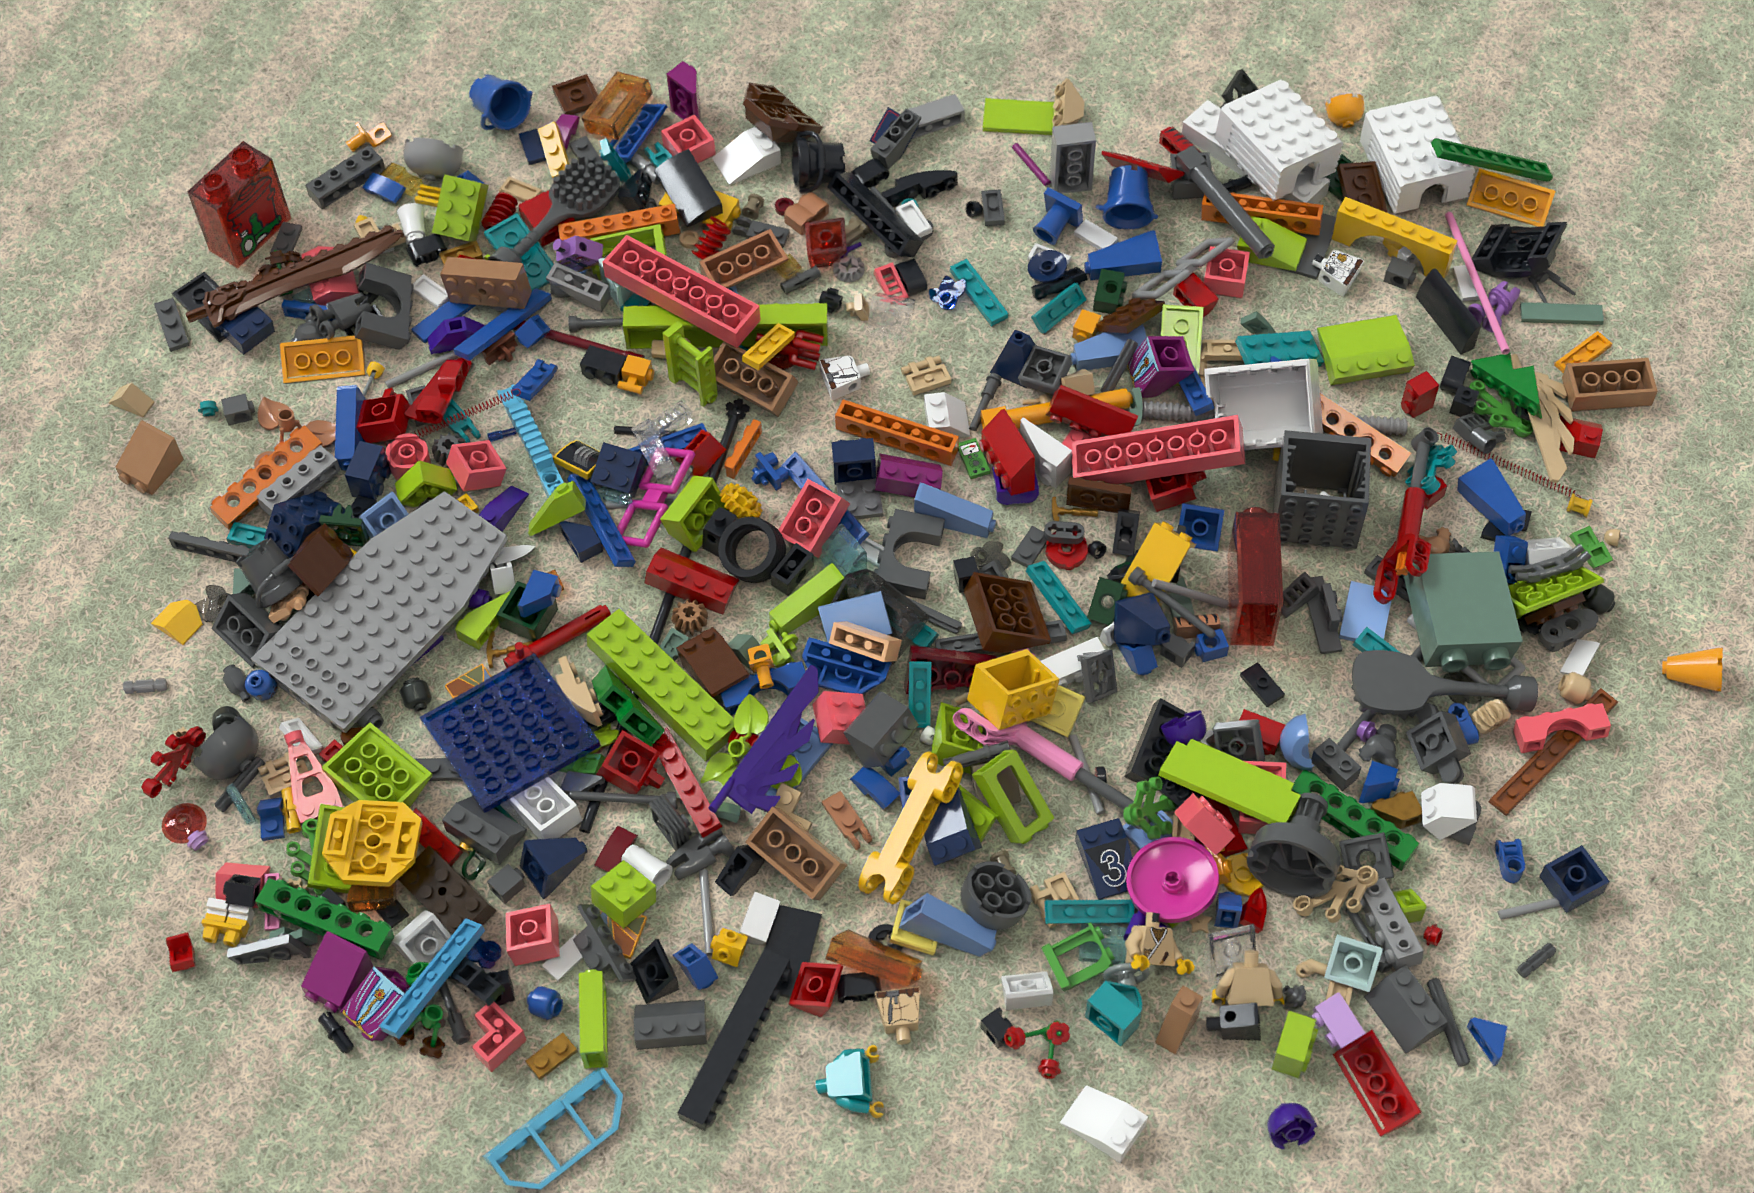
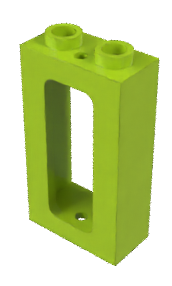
M660 224L590 238L592 241L603 244L602 258L610 254L626 235L647 246L656 245V251L667 256L664 234ZM599 264L591 267L593 275L597 274L598 280H601Z
M1004 750L972 774L991 810L999 815L997 820L1011 843L1025 844L1032 840L1033 834L1045 830L1049 826L1048 823L1055 819L1016 750ZM1008 766L1011 768L1038 816L1025 827L997 780V774Z
M595 969L579 973L580 1055L585 1069L608 1067L607 987L603 972Z

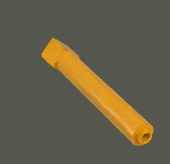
M1126 388L1088 395L1121 409H1128L1130 404L1133 403V397ZM1050 402L1006 410L1005 406L981 410L982 428L984 429L1002 409L1006 410L1017 429L1020 428V421L1023 417L1034 425L1052 423L1053 421L1046 415Z

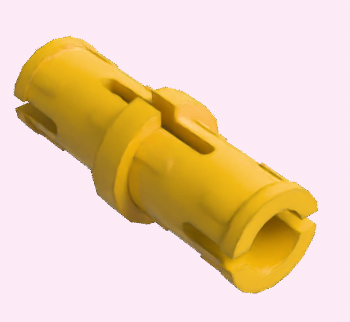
M292 787L284 788L281 790L284 806L282 813L286 818L287 833L300 832L301 825L296 812L297 807L293 804Z

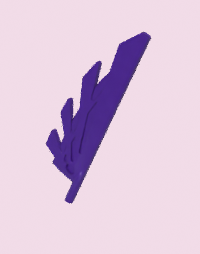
M810 665L712 801L708 807L711 812L716 813L727 796L750 814L756 808L768 813L772 806H776L780 796H765L771 785L787 782L793 778L799 767L798 763L782 771L780 770L787 756L809 742L814 719L807 723L799 732L797 731L802 711L819 693L818 669L815 666Z

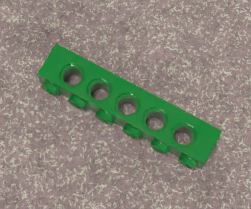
M1303 770L1294 781L1293 792L1298 794L1317 792L1327 801L1328 810L1326 815L1322 817V820L1351 839L1377 834L1370 832L1368 829H1375L1378 833L1385 832L1391 863L1400 871L1405 868L1416 853L1419 842L1412 835L1405 834L1397 829L1392 822L1383 820L1373 810L1366 809L1360 805L1353 797L1341 793L1336 786L1327 784L1316 773ZM1330 804H1336L1339 808H1333ZM1350 816H1354V817H1356L1358 820H1357V821H1354V820L1350 819L1349 817H1350ZM1388 841H1393V842H1395L1397 845H1396V846L1390 845V844L1388 843Z
M268 878L255 900L259 910L323 937L329 931L366 950L369 956L381 961L395 937L388 923L381 920L378 922L371 920L368 915L362 912L354 913L345 905H334L323 896H312L301 887L297 889L290 887L287 882L281 879L276 881ZM290 898L288 902L281 903L283 899ZM310 906L307 911H301L304 907ZM324 915H331L328 919L322 920ZM345 923H351L349 927L342 928ZM367 931H372V933L369 936H362L363 933Z

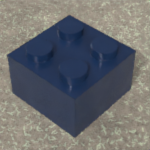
M873 438L831 442L835 485L841 482L876 478Z
M359 441L346 470L345 478L352 497L360 495L376 500L378 495L381 496L383 493L385 478L388 479L391 474L387 455L383 446Z
M603 442L590 482L596 486L635 497L648 458L642 453Z
M1583 845L1544 865L1539 876L1566 913L1603 894L1610 882Z

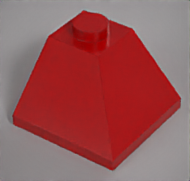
M1560 415V420L1574 437L1572 454L1595 459L1601 443L1602 425L1573 418L1572 424H1569ZM1561 441L1559 450L1567 452Z

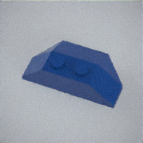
M810 637L802 654L807 668L813 665L818 669V687L836 692L865 694L886 680L892 662H882Z

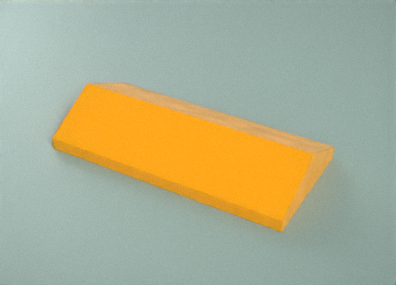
M1479 168L1466 205L1537 227H1543L1556 191Z
M355 335L334 337L329 340L325 338L280 343L283 383L365 375L363 342L355 338ZM360 370V371H357V372L337 373V374L308 376V377H298V378H289V379H288V377H296V376H305V375H315V374H325V373H334V372H344V371Z

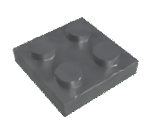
M876 478L836 483L838 496L850 503L847 509L856 519L883 516L880 491L875 490Z

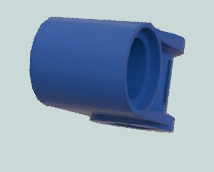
M1460 703L1452 704L1448 708V713L1456 715L1467 744L1478 743L1479 734L1467 708Z
M1515 839V841L1510 842L1496 840L1495 851L1502 878L1508 883H1517L1520 881L1525 869L1521 840Z

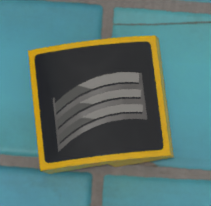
M575 440L559 450L553 456L555 464L588 480L593 475L600 451Z

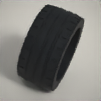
M742 517L730 523L725 531H723L718 546L719 559L723 567L732 576L748 583H760L770 580V574L787 553L785 540L779 530L769 522L757 517ZM752 531H762L769 539V551L765 560L753 569H742L736 561V549L739 542Z

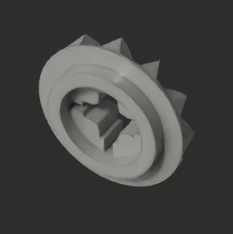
M844 255L843 258H837L836 263H833L835 277L843 282L857 281L863 276L865 271L864 263H862L860 258H855L854 255L851 257ZM851 263L852 268L846 272V267Z

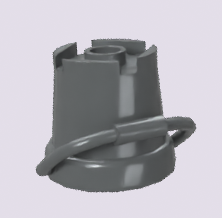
M267 538L248 550L247 558L242 555L236 561V564L256 593V608H266L273 605L303 583L288 566L293 557L289 559L272 538L269 540Z

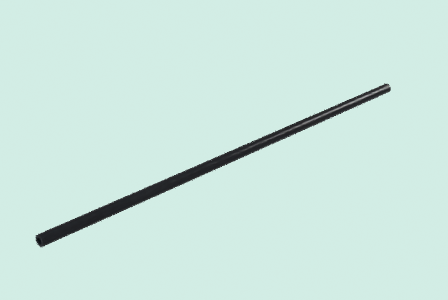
M730 415L720 442L726 450L711 466L708 477L714 479L715 483H717L739 422V417L736 415ZM683 545L679 555L690 558L692 550ZM665 592L649 636L657 645L675 599L674 595ZM630 689V692L638 700L639 696L633 690ZM619 723L617 724L616 729L619 730V734L622 730L627 732L626 728ZM613 742L612 744H610L609 749H608V751H607V754L609 753L610 749L612 748L614 742ZM605 780L604 784L596 785L593 792L604 793L608 781ZM589 801L579 828L580 832L590 833L601 801Z

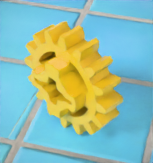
M733 483L726 484L719 494L722 497L720 501L725 503L724 507L735 514L738 519L742 517L758 518L763 511L760 508L762 505L757 502L758 498L752 495L751 491L748 492L746 487H740L737 483L736 485Z

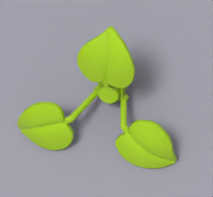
M749 694L743 699L734 716L736 732L747 735L734 739L729 743V754L720 752L711 757L700 780L702 784L715 780L724 786L737 768V758L743 759L751 748V745L745 742V740L749 739L752 733H762L768 725V711L753 695ZM788 755L780 771L794 764H799L798 760L793 755ZM800 764L793 778L783 783L791 787L801 783L802 769ZM781 783L771 785V787L778 790Z

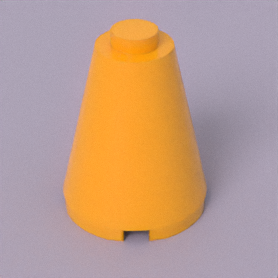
M1723 648L1669 656L1667 661H1662V674H1667V679L1721 692Z

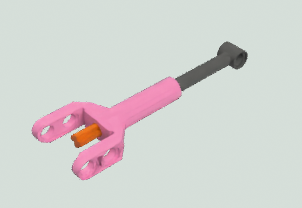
M961 708L953 715L955 726L983 745L988 744L990 746L1007 740L1009 746H1018L1068 780L1074 781L1076 779L1123 810L1129 804L1134 803L1132 799L1084 769L1083 762L1027 727V722L998 730L985 716L982 717L969 708ZM960 714L967 716L968 723L961 720ZM978 726L985 728L986 735L980 733ZM1144 816L1145 820L1150 824L1151 821ZM1134 826L1137 829H1142L1140 826Z

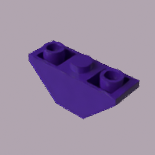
M466 316L443 320L428 336L430 354L454 350L455 347L485 325Z

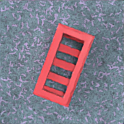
M893 262L874 269L875 278L890 305L909 298ZM891 273L892 276L883 279V276ZM895 280V282L886 285V282ZM894 286H898V287H899V288H897V289H894V290H892V291H889V288H892V287H894ZM898 292L902 293L901 296L892 298L891 296Z

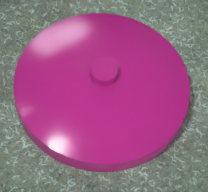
M1166 837L1147 844L1136 853L1129 864L1126 883L1131 901L1142 914L1146 916V912L1160 913V922L1180 923L1199 916L1212 904L1219 888V873L1213 856L1205 847L1187 838Z

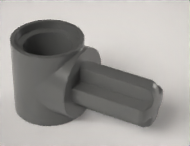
M1481 427L1475 428L1468 438V441L1484 454L1491 452L1496 443L1506 440L1504 431L1493 432L1492 430H1484Z

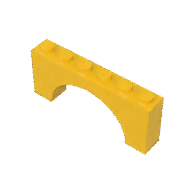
M1347 197L1344 198L1337 211L1332 240L1349 247L1354 240L1363 236H1379L1393 240L1409 249L1419 259L1424 269V276L1427 277L1430 271L1436 268L1444 279L1450 270L1458 242L1454 238Z

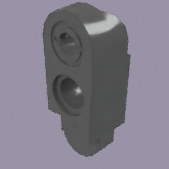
M1580 607L1556 617L1542 625L1538 634L1539 640L1547 650L1551 652L1559 651L1593 631L1597 626L1598 615L1591 609H1581Z

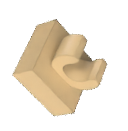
M862 293L855 294L854 302L846 304V311L850 312V316H858L861 321H868L869 304Z

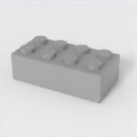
M1092 122L1060 125L1052 128L1049 177L1053 190L1061 194L1092 190L1096 137Z

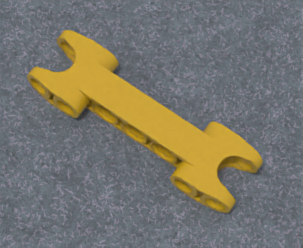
M929 751L922 754L908 778L907 785L912 792L882 852H872L863 867L858 882L860 891L870 894L880 883L885 881L884 901L890 904H896L900 901L914 876V867L909 864L940 802L949 803L959 787L963 775L961 763L951 761L942 771L936 773L938 756Z

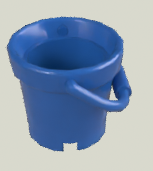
M486 74L484 75L486 77L482 79L477 78L470 88L469 98L472 99V106L483 113L481 128L484 130L495 128L510 130L524 122L529 114L532 91H528L525 86L517 81L503 80L494 75ZM486 118L492 125L485 124Z
M1126 165L1111 171L1107 202L1104 205L1097 204L1095 206L1097 210L1103 211L1102 217L1105 223L1118 229H1139L1149 225L1153 219L1158 218V215L1154 214V207L1150 201L1148 173L1141 167H1138V171L1131 170V165Z

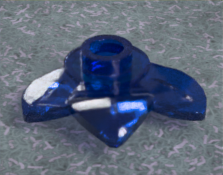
M946 275L939 288L929 289V297L933 302L938 303L942 309L950 310L955 307L958 298L966 291L967 282L965 278L955 282Z
M479 938L465 958L473 963L478 962L479 966L483 969H491L495 966V962L500 959L502 949L494 941L488 940L485 942L482 938Z

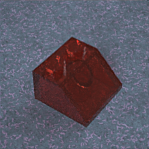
M844 217L805 223L807 256L811 268L813 266H817V268L831 266L847 252Z

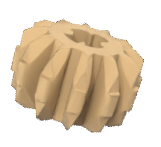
M1495 699L1473 712L1471 719L1480 733L1487 734L1507 722L1511 714L1501 700Z

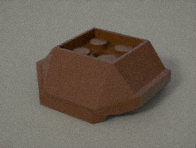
M749 82L743 100L745 118L769 139L775 142L793 144L798 132L814 131L820 134L823 127L793 104L776 87ZM807 135V136H802V137L808 139V138H810L811 136H808V135Z

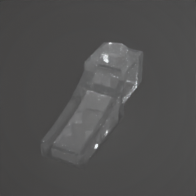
M649 418L631 429L657 480L660 481L677 471L664 446L663 439Z

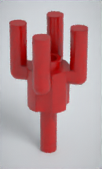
M797 330L794 339L778 353L788 355V362L791 365L815 370L817 362L801 359L798 356L819 361L821 345L803 341V339L822 344L824 336ZM757 333L756 341L758 342L764 335Z

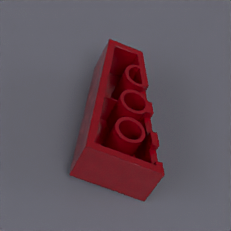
M910 645L904 681L905 693L909 694V661L931 662V692H933V690L938 689L951 690L956 687H970L975 665L997 657L994 655Z

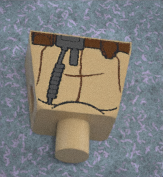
M919 987L875 992V1001L885 1033H896L897 1044L904 1045L910 1043V1031H916L919 1027Z

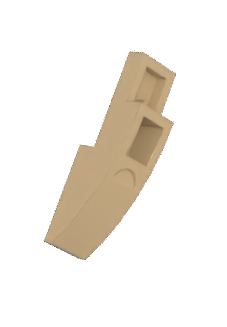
M566 656L558 658L563 673L555 677L565 700L584 720L598 727L601 726L600 716L603 713L599 703L594 704V701H597V697L593 688L588 689L586 682L581 683L579 677L575 678L578 672L574 662L569 664Z

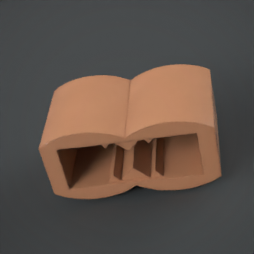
M813 192L803 195L798 203L789 206L785 210V223L800 235H803L829 214V204Z

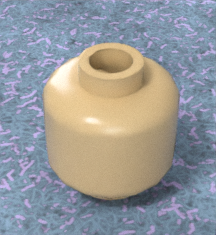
M1571 672L1568 675L1564 674L1558 684L1561 697L1575 704H1580L1584 700L1588 701L1593 693L1591 680L1576 672Z

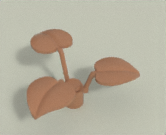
M263 397L258 408V422L261 427L267 430H273L279 426V443L284 440V432L293 431L295 426L299 429L302 428L299 420H295L294 412L290 407L281 402ZM315 420L307 424V428L322 442L323 448L335 441L336 424L324 420ZM273 451L259 454L255 459L254 467L256 468L259 465L258 462L263 456H269ZM278 459L275 463L279 466L281 463L285 465L287 462L284 459ZM267 472L260 475L261 479H269L271 477Z

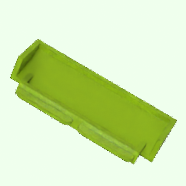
M1190 739L1187 745L1176 741L1158 774L1165 779L1268 824L1278 822L1289 823L1295 814L1301 797L1300 794L1292 791L1293 782L1193 739Z

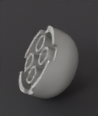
M414 138L412 142L409 139L405 140L403 157L405 164L412 172L423 176L425 180L435 181L436 179H443L444 174L453 176L457 173L462 164L464 150L458 145H453V148L449 147V144L441 140Z

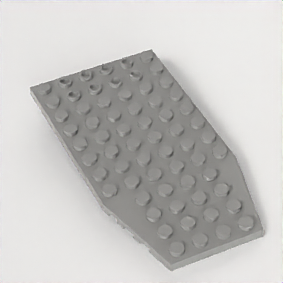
M444 491L371 538L351 558L346 567L318 597L314 595L251 660L260 669L268 672L277 682V686L333 729L337 726L346 733L466 610L469 600L477 592L482 578L486 577L489 572L488 568L491 563L496 560L507 542V535Z

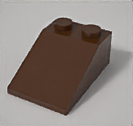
M324 523L306 537L288 566L318 597L346 567L354 553L347 544L339 539L336 532Z
M714 627L703 631L696 637L676 647L682 666L712 698L749 677L745 667Z

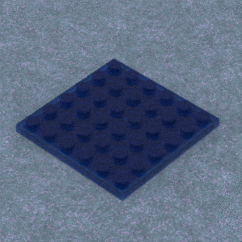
M535 653L420 717L422 724L484 813L601 747L600 741Z

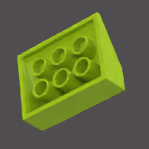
M1397 315L1317 328L1331 386L1410 373L1415 366L1410 344Z
M1582 566L1577 570L1545 578L1536 583L1518 581L1508 585L1516 618L1519 619L1527 613L1539 611L1542 607L1580 594L1582 591L1604 583V578Z
M371 722L321 767L336 788L353 802L358 800L404 802L409 808L433 776L430 771Z

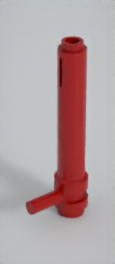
M599 605L529 645L517 642L515 644V652H510L503 659L507 670L511 674L514 672L518 673L526 665L528 667L533 665L535 660L599 625L611 615V612L606 605Z

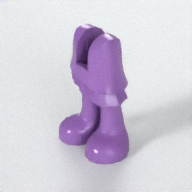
M1506 281L1501 282L1488 293V299L1492 308L1494 306L1497 307L1494 313L1500 328L1502 326V315L1506 316L1509 314L1521 291L1517 287H1514L1510 292L1506 291L1509 285ZM1480 304L1470 305L1467 309L1479 324L1483 321L1482 327L1489 332H1493L1488 318H1485L1486 313L1483 306Z

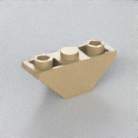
M1066 78L1054 90L1053 127L1076 124L1084 116V100L1070 79Z

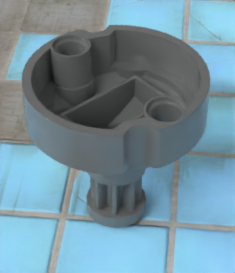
M1309 792L1300 794L1301 797L1295 816L1291 818L1289 823H1271L1261 827L1256 832L1247 856L1248 868L1259 882L1275 892L1295 898L1301 895L1316 898L1328 893L1336 879L1341 863L1337 848L1320 833V822L1327 813L1328 803L1322 796Z

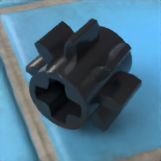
M831 287L827 291H822L819 303H827L828 313L839 310L843 301V296L838 295L839 290Z

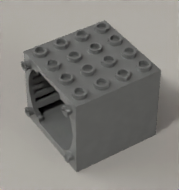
M1284 431L1275 474L1271 541H1275V537L1277 539L1279 533L1280 543L1290 542L1301 545L1311 544L1321 545L1322 547L1333 546L1344 549H1357L1369 505L1371 438ZM1296 486L1338 490L1337 494H1342L1343 497L1307 494V490H1304V493H1295L1294 490Z

